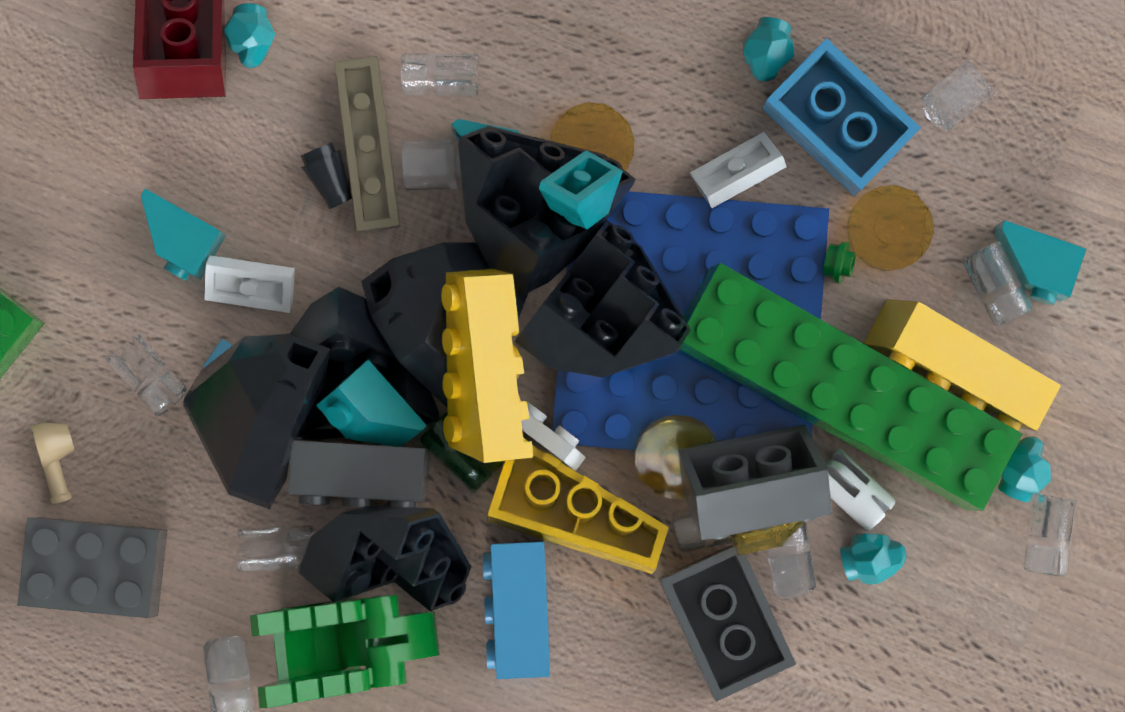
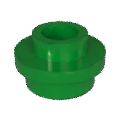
M841 241L840 245L830 243L828 247L823 275L824 277L833 278V283L841 284L844 276L851 277L853 274L856 252L850 251L849 242Z

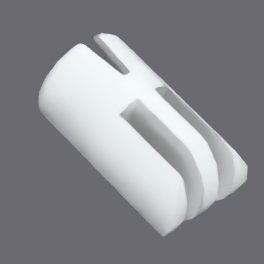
M838 449L833 454L832 459L825 463L828 469L830 498L864 530L869 531L885 517V512L888 509L891 510L895 505V499L842 449Z

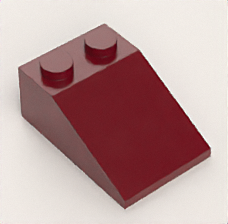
M135 0L133 72L139 99L226 97L224 0Z

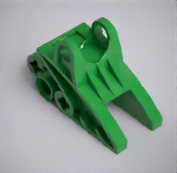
M397 594L367 597L358 600L347 598L334 603L332 601L319 602L296 607H284L279 610L250 615L252 636L273 634L278 681L257 687L260 708H271L371 690V688L406 684L405 661L440 655L435 611L399 615Z

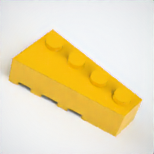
M496 269L446 272V284L442 288L441 297L443 307L446 310L447 327L442 334V345L444 352L447 354V373L443 376V391L447 398L448 416L444 419L443 431L448 446L484 463L533 458L532 441L523 442L521 420L529 419L527 401L520 400L517 388V379L520 374H524L523 359L517 347L512 343V336H516L519 333L513 274Z
M887 299L863 343L907 369L924 376L925 379L944 390H950L961 396L960 399L974 407L993 413L997 416V420L1017 431L1020 428L1037 431L1061 387L1060 384L919 301Z
M533 445V458L506 460L504 462L487 515V522L649 574H653L656 570L669 527L622 498L611 494L600 487L598 483L586 476L580 475L561 463L562 461Z

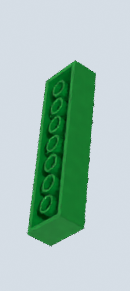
M722 263L709 268L683 316L691 331L679 348L680 350L967 511L984 510L1023 435Z

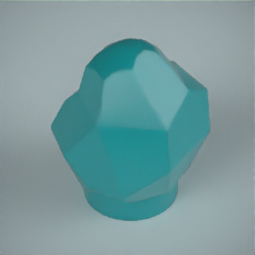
M253 3L237 5L233 9V16L224 27L227 43L231 51L238 54L240 63L246 68L260 66L266 58L276 35L267 19V10L263 6Z
M774 17L759 18L757 28L749 33L743 41L745 63L750 66L752 75L759 81L767 82L775 79L778 72L795 56L794 42L790 37L792 26L786 21Z
M1030 436L1018 442L1001 475L1002 479L998 486L1001 492L1013 499L1030 502L1033 494L1039 493L1051 482L1050 463L1042 456L1044 443L1041 439Z
M856 534L851 539V545L840 548L841 559L848 581L860 579L862 583L868 585L879 584L892 577L903 567L907 557L904 545L891 540L887 535Z

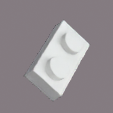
M762 132L690 172V176L709 206L714 208L787 166L783 155L765 132Z
M209 255L205 270V300L290 313L293 304L295 268Z
M527 401L529 419L521 420L522 431L576 471L586 458L575 448L579 440L561 426H558L553 432L543 424L547 416Z

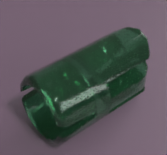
M446 411L421 436L420 442L471 493H476L480 489L481 483L486 482L492 476V473L503 465V462L484 463L449 447L443 431V422L445 417L448 416V411Z

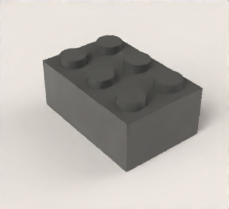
M805 424L678 450L683 495L701 541L724 539L733 534L752 530H768L773 526L796 521H811L817 517L832 514L828 469Z
M293 441L290 454L288 494L299 495L300 504L330 505V497H343V506L348 507L373 506V499L387 500V506L416 508L417 502H427L430 450L424 448Z
M28 517L17 606L139 618L158 616L167 530Z
M733 543L658 578L707 687L716 702L796 665L740 543Z

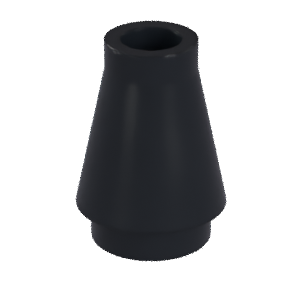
M332 142L301 155L305 165L301 167L326 201L329 209L352 199L340 150L336 152Z

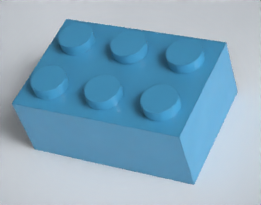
M827 38L775 90L762 107V110L853 197L921 129L914 120Z
M545 541L492 543L491 552L483 553L484 580H492L493 596H486L484 598L485 624H494L495 638L486 642L487 669H496V679L550 677Z

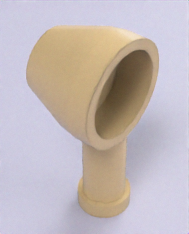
M46 422L31 425L51 497H49L51 504L72 499L60 465V460L75 450L68 424Z

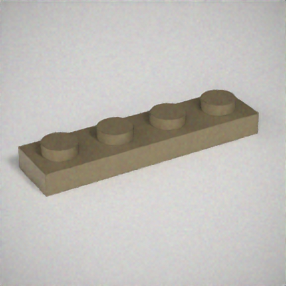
M378 57L335 62L356 230L358 233L399 228L400 219Z

